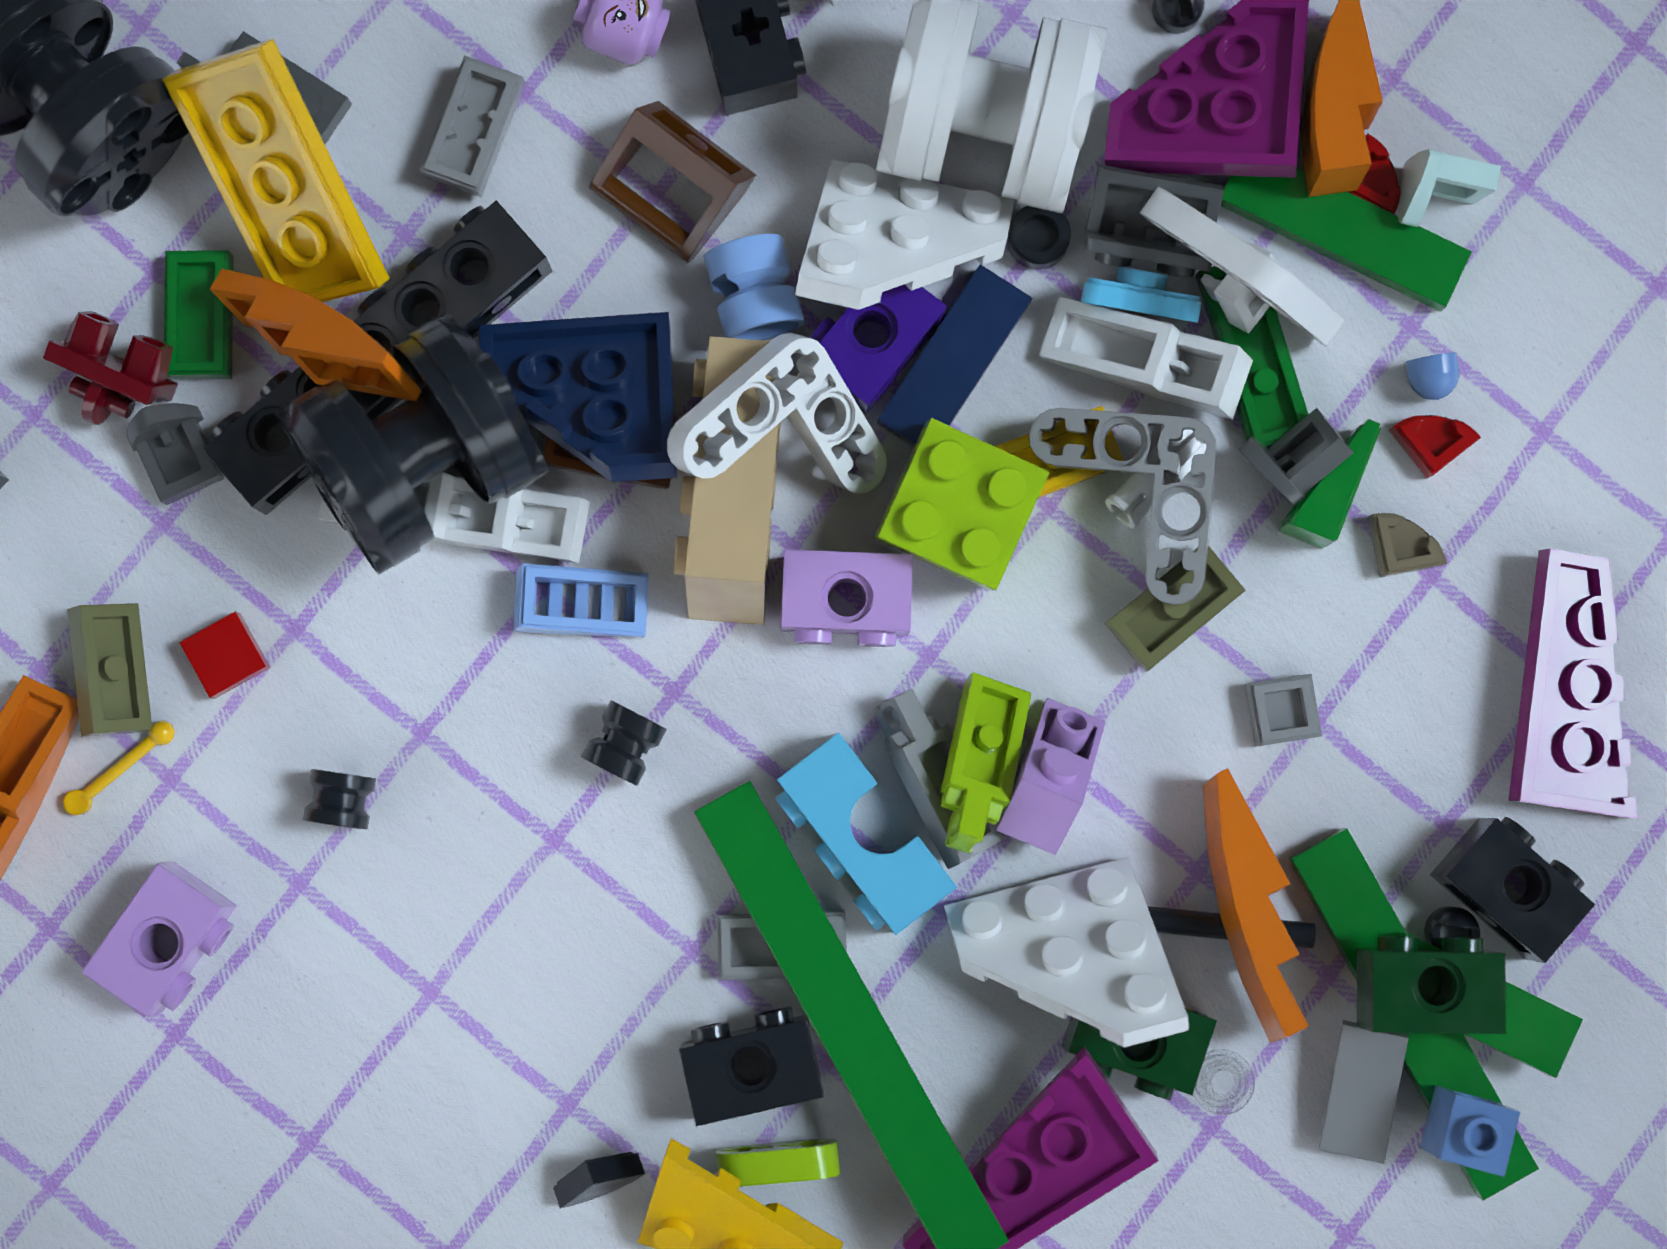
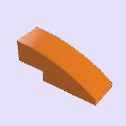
M1360 0L1338 1L1318 46L1307 83L1302 119V156L1308 197L1358 190L1372 164L1364 130L1369 129L1383 103Z
M25 675L22 676L0 712V881L17 853L43 802L79 718L76 698Z

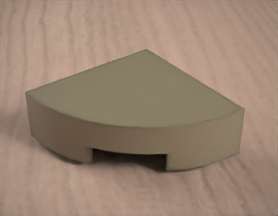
M1376 513L1368 516L1380 578L1440 567L1447 564L1446 557L1438 541L1414 522L1393 513Z

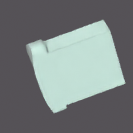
M1430 149L1413 155L1403 166L1398 204L1399 223L1418 227L1431 196L1473 205L1497 191L1501 166Z

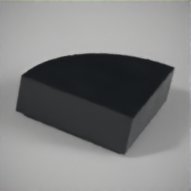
M627 1152L584 1161L560 1179L553 1189L561 1209L593 1200L620 1189L645 1175V1171L638 1153Z

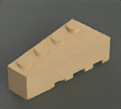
M710 336L707 359L695 360L693 397H703L704 399L770 341ZM768 375L765 376L771 383L776 379ZM755 388L745 390L738 399L736 412L741 422L753 419L758 412L760 397ZM781 422L716 477L703 479L697 476H683L680 514L691 515L689 537L677 536L674 575L685 576L688 619L764 625L766 604L765 571L769 569L772 523L770 517L771 510L774 508L777 471L776 452L779 450ZM727 428L720 431L721 433L731 435V431ZM699 434L695 440L698 443L699 449L693 456L701 459L705 456L706 452L703 448V443L708 438L707 436Z

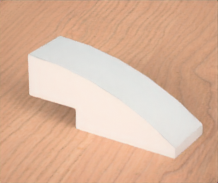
M1063 297L1058 298L1039 356L1044 360L1094 378L1232 420L1253 362L1240 346L1180 332L1173 324Z

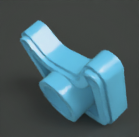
M1118 267L1116 282L1089 277L1088 282L1084 283L1081 299L1083 303L1197 323L1202 302H1199V296L1165 291L1168 275L1125 267Z

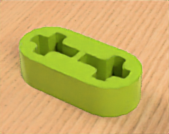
M808 1139L742 1145L715 1151L716 1171L722 1168L741 1180L739 1187L820 1180L841 1174L838 1141L835 1139Z

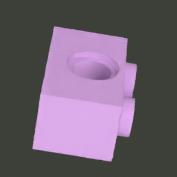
M784 549L782 632H794V643L827 645L832 644V634H858V645L895 647L896 636H908L911 630L913 554ZM843 583L857 586L865 598L863 609L858 614L849 617L836 614L828 603V595L835 586Z
M158 863L81 973L145 1017L161 1013L166 1007L173 1011L183 1002L193 988L196 978L191 976L190 972L202 955L205 953L209 957L213 956L230 935L234 925L227 921L237 905L177 863ZM162 924L171 927L178 937V949L170 960L161 957L153 945L154 934Z

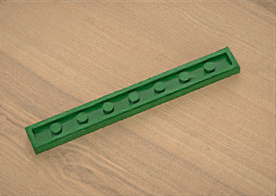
M751 781L742 784L694 811L697 820L935 1248L998 1249L1008 1243V1238Z

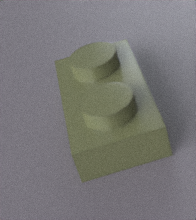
M1208 545L1206 578L1201 592L1195 599L1185 604L1172 605L1157 599L1147 588L1108 620L1105 625L1142 670L1147 672L1246 590ZM1198 547L1192 552L1196 553L1198 551ZM1181 560L1159 578L1158 581L1168 583V594L1176 595L1179 594L1182 584L1193 582L1194 572L1184 569Z
M138 603L78 605L67 609L81 737L138 733L151 730L152 721Z

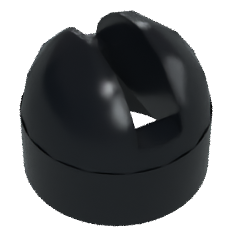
M1154 0L1152 6L1153 17L1163 30L1174 34L1185 33L1198 23L1204 10V0H1185L1189 15L1181 17L1178 0Z
M1453 906L1441 907L1431 913L1424 928L1426 942L1439 949H1442L1441 925L1468 928V937L1480 938L1481 936L1476 918L1469 911Z

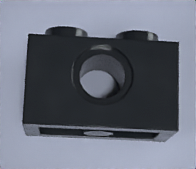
M1504 817L1502 821L1497 818H1478L1432 871L1430 876L1526 960L1546 963L1596 904L1580 891L1585 883L1574 871L1555 859L1549 864L1531 848L1536 840L1517 822L1508 817ZM1517 867L1526 877L1527 889L1521 899L1513 902L1505 893L1504 880L1508 872Z
M784 1007L754 1015L756 1026L730 1032L729 1022L724 1021L690 1030L692 1041L682 1043L679 1052L696 1127L824 1097V1088L806 1014L794 1017L792 1007ZM746 1046H754L763 1050L770 1062L767 1073L756 1080H747L740 1077L735 1072L732 1064V1057L739 1049Z

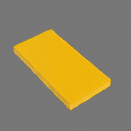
M274 39L176 70L162 79L263 278L311 295L321 302L377 289L390 279Z

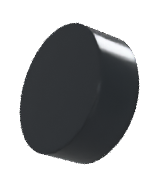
M1025 206L1011 220L1007 236V246L1012 257L1019 264L1030 269H1046L1058 263L1066 253L1071 239V228L1063 213Z

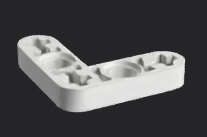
M1157 187L1140 211V214L1148 221L1245 285L1286 320L1322 345L1327 347L1346 322L1342 316L1283 266L1162 187Z
M793 333L781 334L766 344L678 420L671 429L667 439V453L671 462L679 470L703 479L714 478L730 467L788 416L822 473L832 485L857 494L868 493L876 488L883 479L887 463V457L880 441L826 350L818 341ZM794 352L802 354V357L796 363L799 370L797 376L787 374L794 366L793 360L790 357ZM768 375L776 379L771 383L765 376ZM755 388L760 397L758 412L753 419L741 422L736 412L738 399L745 390ZM831 397L836 406L835 419L829 428L819 431L814 422L816 407L822 400ZM727 428L731 431V435L721 433L720 431ZM699 434L708 437L703 443L706 454L702 459L693 456L699 449L698 443L695 440ZM841 442L847 449L861 453L855 460L858 468L855 474L848 472L854 465L848 451L836 446Z

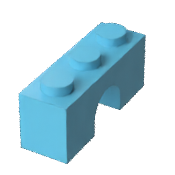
M839 732L777 779L785 791L775 798L798 829L809 821L824 841L814 849L837 880L848 872L863 892L853 901L876 931L887 924L893 933L897 935L958 888L918 835H914L899 848L887 853L870 852L855 840L850 827L852 809L859 798L878 783Z

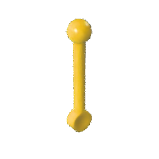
M164 720L155 722L147 738L84 790L68 792L63 800L65 810L72 815L87 813L92 807V798L157 745H167L173 740L175 735L173 725Z

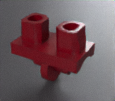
M84 311L78 312L65 339L48 342L43 359L92 380L90 382L75 376L69 385V393L83 399L81 406L82 418L96 425L104 423L112 412L126 419L129 418L134 410L135 402L121 396L120 393L145 405L152 404L157 397L165 401H172L178 383L166 377L170 367L173 347L152 337L134 335L125 359L110 353V349L119 324L97 312Z

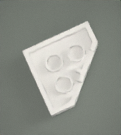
M831 159L798 275L795 296L860 310L879 303L882 292L905 284L912 291L951 277L956 265L976 259L981 265L1001 259L1007 241L1014 200L998 197L983 190L971 191L936 183L924 178L918 181L883 173L863 163H847Z
M1129 857L944 905L946 920L962 972L983 982L990 978L1018 991L1019 999L1062 1019H1066L1070 1015L1100 1029L1101 1037L1122 1047L1189 1030L1187 1012Z

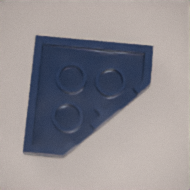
M669 312L480 325L479 347L483 352H487L502 371L513 391L516 404L525 421L611 482L677 478V467L671 462L667 453V439L675 425Z

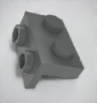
M1098 164L1083 238L1085 250L1096 252L1094 258L1096 261L1120 267L1131 266L1133 259L1157 263V271L1177 277H1193L1195 269L1202 271L1211 270L1212 263L1159 229L1143 217L1140 211L1157 187L1160 186L1217 223L1224 192L1222 185Z

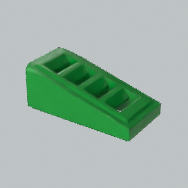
M1367 419L1348 434L1344 441L1354 453L1304 494V497L1293 506L1281 522L1279 532L1320 549L1338 540L1380 433V423Z

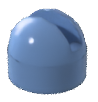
M1456 352L1436 354L1406 361L1409 383L1413 390L1424 399L1439 400L1444 398L1454 390L1458 383L1460 370Z

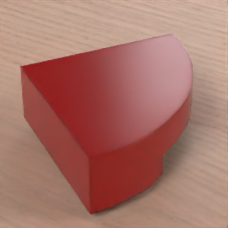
M1367 133L1365 137L1372 164L1358 190L1348 192L1395 214L1400 200V185H1398L1395 169L1389 159L1390 154L1380 141Z
M1437 415L1412 416L1388 430L1427 479L1435 475L1482 438L1463 421Z

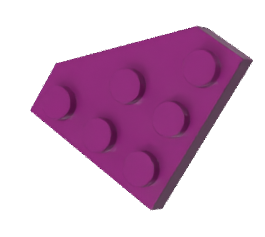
M1240 0L1226 12L1227 18L1202 38L1197 34L1159 64V72L1133 92L1129 88L1111 102L1104 158L1105 166L1145 173L1296 178L1309 0Z

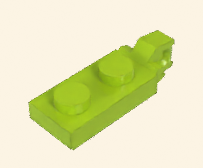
M972 672L964 682L941 788L943 793L941 807L953 811L949 819L945 846L968 854L971 853L972 848L977 842L981 843L983 841L986 823L996 825L1000 820L1002 810L1010 803L1031 699V692Z

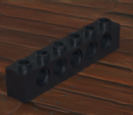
M497 200L486 209L478 206L466 213L455 225L453 231L456 234L438 250L435 247H429L420 252L407 265L405 272L408 275L389 291L386 288L378 289L360 304L357 309V313L360 316L354 322L375 341L383 340L390 342V355L392 357V346L405 339L407 333L419 327L410 323L411 311L419 302L424 300L439 302L440 311L437 318L448 312L459 326L474 339L479 335L480 325L492 324L553 272L547 257ZM478 259L488 263V272L479 283L464 285L458 282V272L466 262ZM298 367L292 373L289 370L282 371L271 378L260 391L262 399L244 414L237 411L219 422L211 432L213 440L202 449L250 506L265 515L270 513L312 477L291 441L284 449L279 451H269L266 446L268 431L272 426L280 423L275 412L289 405L292 400L312 388L321 386L316 384L301 367ZM348 390L370 421L387 413L402 400Z

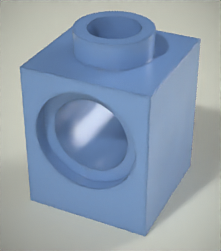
M1435 1085L1420 1148L1441 1160L1504 1177L1520 1111L1493 1100Z

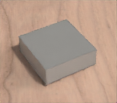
M1312 674L1245 684L1255 747L1322 736Z

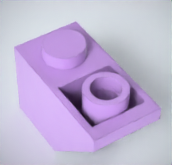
M1050 698L1046 699L1016 771L1010 803L1002 810L996 831L1054 855L1057 854L1083 804L1105 721L1088 715L1078 708L1069 707Z

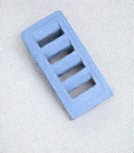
M522 563L517 568L515 575L513 631L543 634L645 637L649 573ZM537 583L548 584L546 616L535 615ZM563 584L574 585L572 618L561 617ZM589 586H600L598 620L588 619ZM615 587H626L624 621H613Z

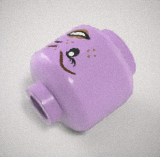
M579 0L573 20L584 24L581 34L584 47L632 66L642 60L644 55L654 58L665 32L670 10L662 7L663 0Z

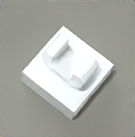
M1253 242L1250 244L1262 253H1264L1265 255H1267L1268 257H1270L1271 259H1273L1274 261H1276L1272 252L1258 246ZM1204 274L1201 278L1208 295L1213 300L1219 302L1228 322L1247 333L1251 332L1270 307L1249 288L1228 274L1223 280H1217L1208 274Z

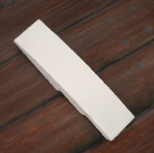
M440 472L413 489L433 529L435 537L433 541L579 564L590 501L581 497L522 489L509 498L502 497L493 504L488 505L476 495L464 478L453 477L444 472ZM322 498L318 519L338 523Z

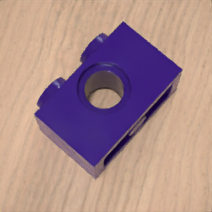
M904 284L882 292L879 303L860 310L848 307L836 322L828 316L817 327L810 338L818 341L826 350L862 413L867 415L942 322L947 306L925 288L920 287L911 291ZM866 321H875L886 328L889 339L880 347L868 348L856 340L853 332L859 324Z

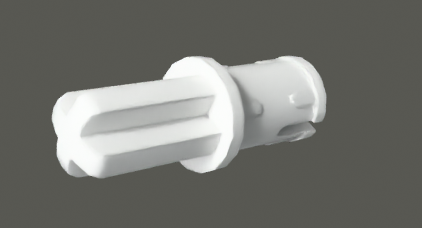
M1184 430L1180 441L1170 442L1169 452L1177 453L1180 456V474L1178 476L1171 472H1166L1165 485L1181 482L1180 480L1191 470L1193 456L1205 453L1206 444L1196 441L1193 430ZM1133 474L1113 495L1111 494L1105 500L1111 512H1115L1118 508L1122 510L1116 518L1125 526L1134 529L1140 523L1139 521L1151 510L1154 475Z

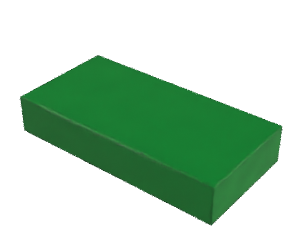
M228 250L165 251L164 343L173 347L167 374L168 379H232L233 313L210 290L221 268L233 271V255Z

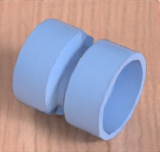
M758 234L735 239L709 250L704 255L712 291L724 296V300L717 306L724 337L765 341L776 338L781 334L792 332L804 324L798 296H795L796 287L784 283V279L791 273V268L781 235Z

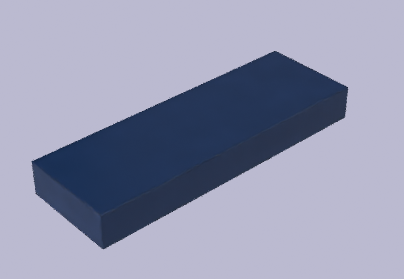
M980 264L878 418L877 424L912 447L915 446L925 422L933 418L950 426L1033 298Z

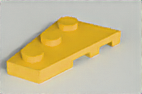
M670 1138L637 1242L654 1249H842L843 1246L841 1240L780 1203L763 1205L739 1190L741 1180L724 1169L720 1168L715 1174H712L690 1161L688 1156L691 1149L673 1138Z

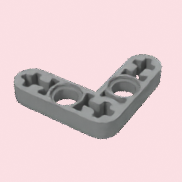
M1070 408L1049 409L1041 413L1032 423L1029 439L1030 446L1035 455L1046 464L1058 468L1154 475L1145 571L1146 584L1152 595L1168 604H1185L1195 599L1201 592L1206 578L1217 459L1216 439L1210 428L1202 421L1190 417ZM1064 420L1066 429L1069 432L1089 435L1086 423L1088 421L1099 422L1093 437L1096 458L1094 460L1083 459L1088 447L1077 444L1065 445L1063 454L1055 456L1053 455V447L1042 441L1043 433L1054 431L1056 421ZM1126 424L1133 426L1141 435L1142 444L1139 452L1135 457L1126 461L1112 459L1105 449L1107 434L1118 425ZM1184 430H1193L1196 441L1206 444L1204 454L1193 456L1190 474L1192 477L1205 474L1203 488L1185 482L1165 485L1166 472H1171L1178 476L1180 474V456L1177 453L1169 452V446L1171 441H1180L1182 439ZM1185 493L1193 496L1199 503L1200 516L1193 527L1179 531L1172 529L1166 524L1163 518V508L1170 497L1175 494ZM1161 535L1177 541L1199 539L1198 551L1196 553L1183 549V568L1193 571L1194 579L1192 583L1182 584L1179 594L1176 595L1168 594V583L1158 581L1157 574L1159 568L1166 569L1171 565L1173 549L1168 547L1159 550V538Z

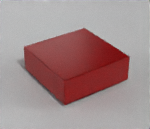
M236 611L179 642L206 693L212 699L222 696L271 668L241 613Z

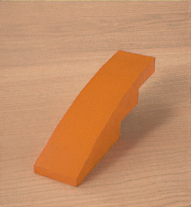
M222 268L210 287V290L244 326L255 328L280 355L290 356L316 384L326 385L337 379L348 390L416 401L422 391L395 359L353 320L311 295L267 278Z
M1227 768L1217 773L1203 785L1207 852L1220 917L1240 979L1269 1042L1273 1043L1309 1027L1277 967L1300 955L1269 898L1270 895L1290 885V882Z

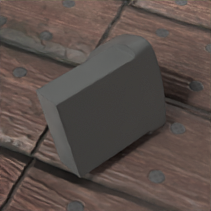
M181 403L147 406L139 410L128 424L126 431L128 441L133 451L138 452L160 502L165 505H169L225 479L222 472L202 450L209 443L199 424L204 418L198 406Z
M1315 408L1268 449L1254 437H1251L1238 448L1244 457L1292 505L1302 499L1308 490L1354 453L1318 408Z

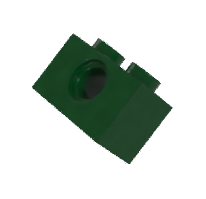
M1377 936V948H1357V1027L1371 1032L1506 1034L1505 953L1483 950V938L1442 937V949H1418V937ZM1435 966L1442 976L1443 985L1439 995L1433 1000L1426 1002L1419 994L1418 979L1425 969Z
M1185 1008L1188 1015L1189 1030L1151 1040V1044L1145 1053L1130 1057L1123 1053L1120 1045L1101 1037L1100 1029L1071 1016L1061 1046L1067 1052L1075 1055L1085 1046L1107 1079H1110L1112 1070L1115 1068L1137 1076L1134 1088L1171 1101L1174 1090L1193 1095L1217 1020Z

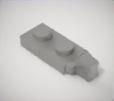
M913 689L902 692L875 707V712L887 737L884 741L887 751L891 753L889 756L947 869L965 862L1004 840L1005 834L996 831L999 822L996 825L986 823L983 841L981 843L977 842L970 854L945 846L949 819L953 812L941 807L943 796L941 788L953 737L949 725L941 727L932 715L927 717Z

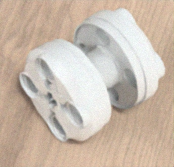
M914 0L904 45L901 48L889 100V112L876 171L918 181L924 178L939 182L951 131L1011 145L1001 196L1015 199L1018 204L1062 214L1069 194L1079 150L1082 149L1095 97L1094 88L1104 49L1107 28L1061 18L1059 21L1043 17L1030 68L969 55L980 2L972 0Z

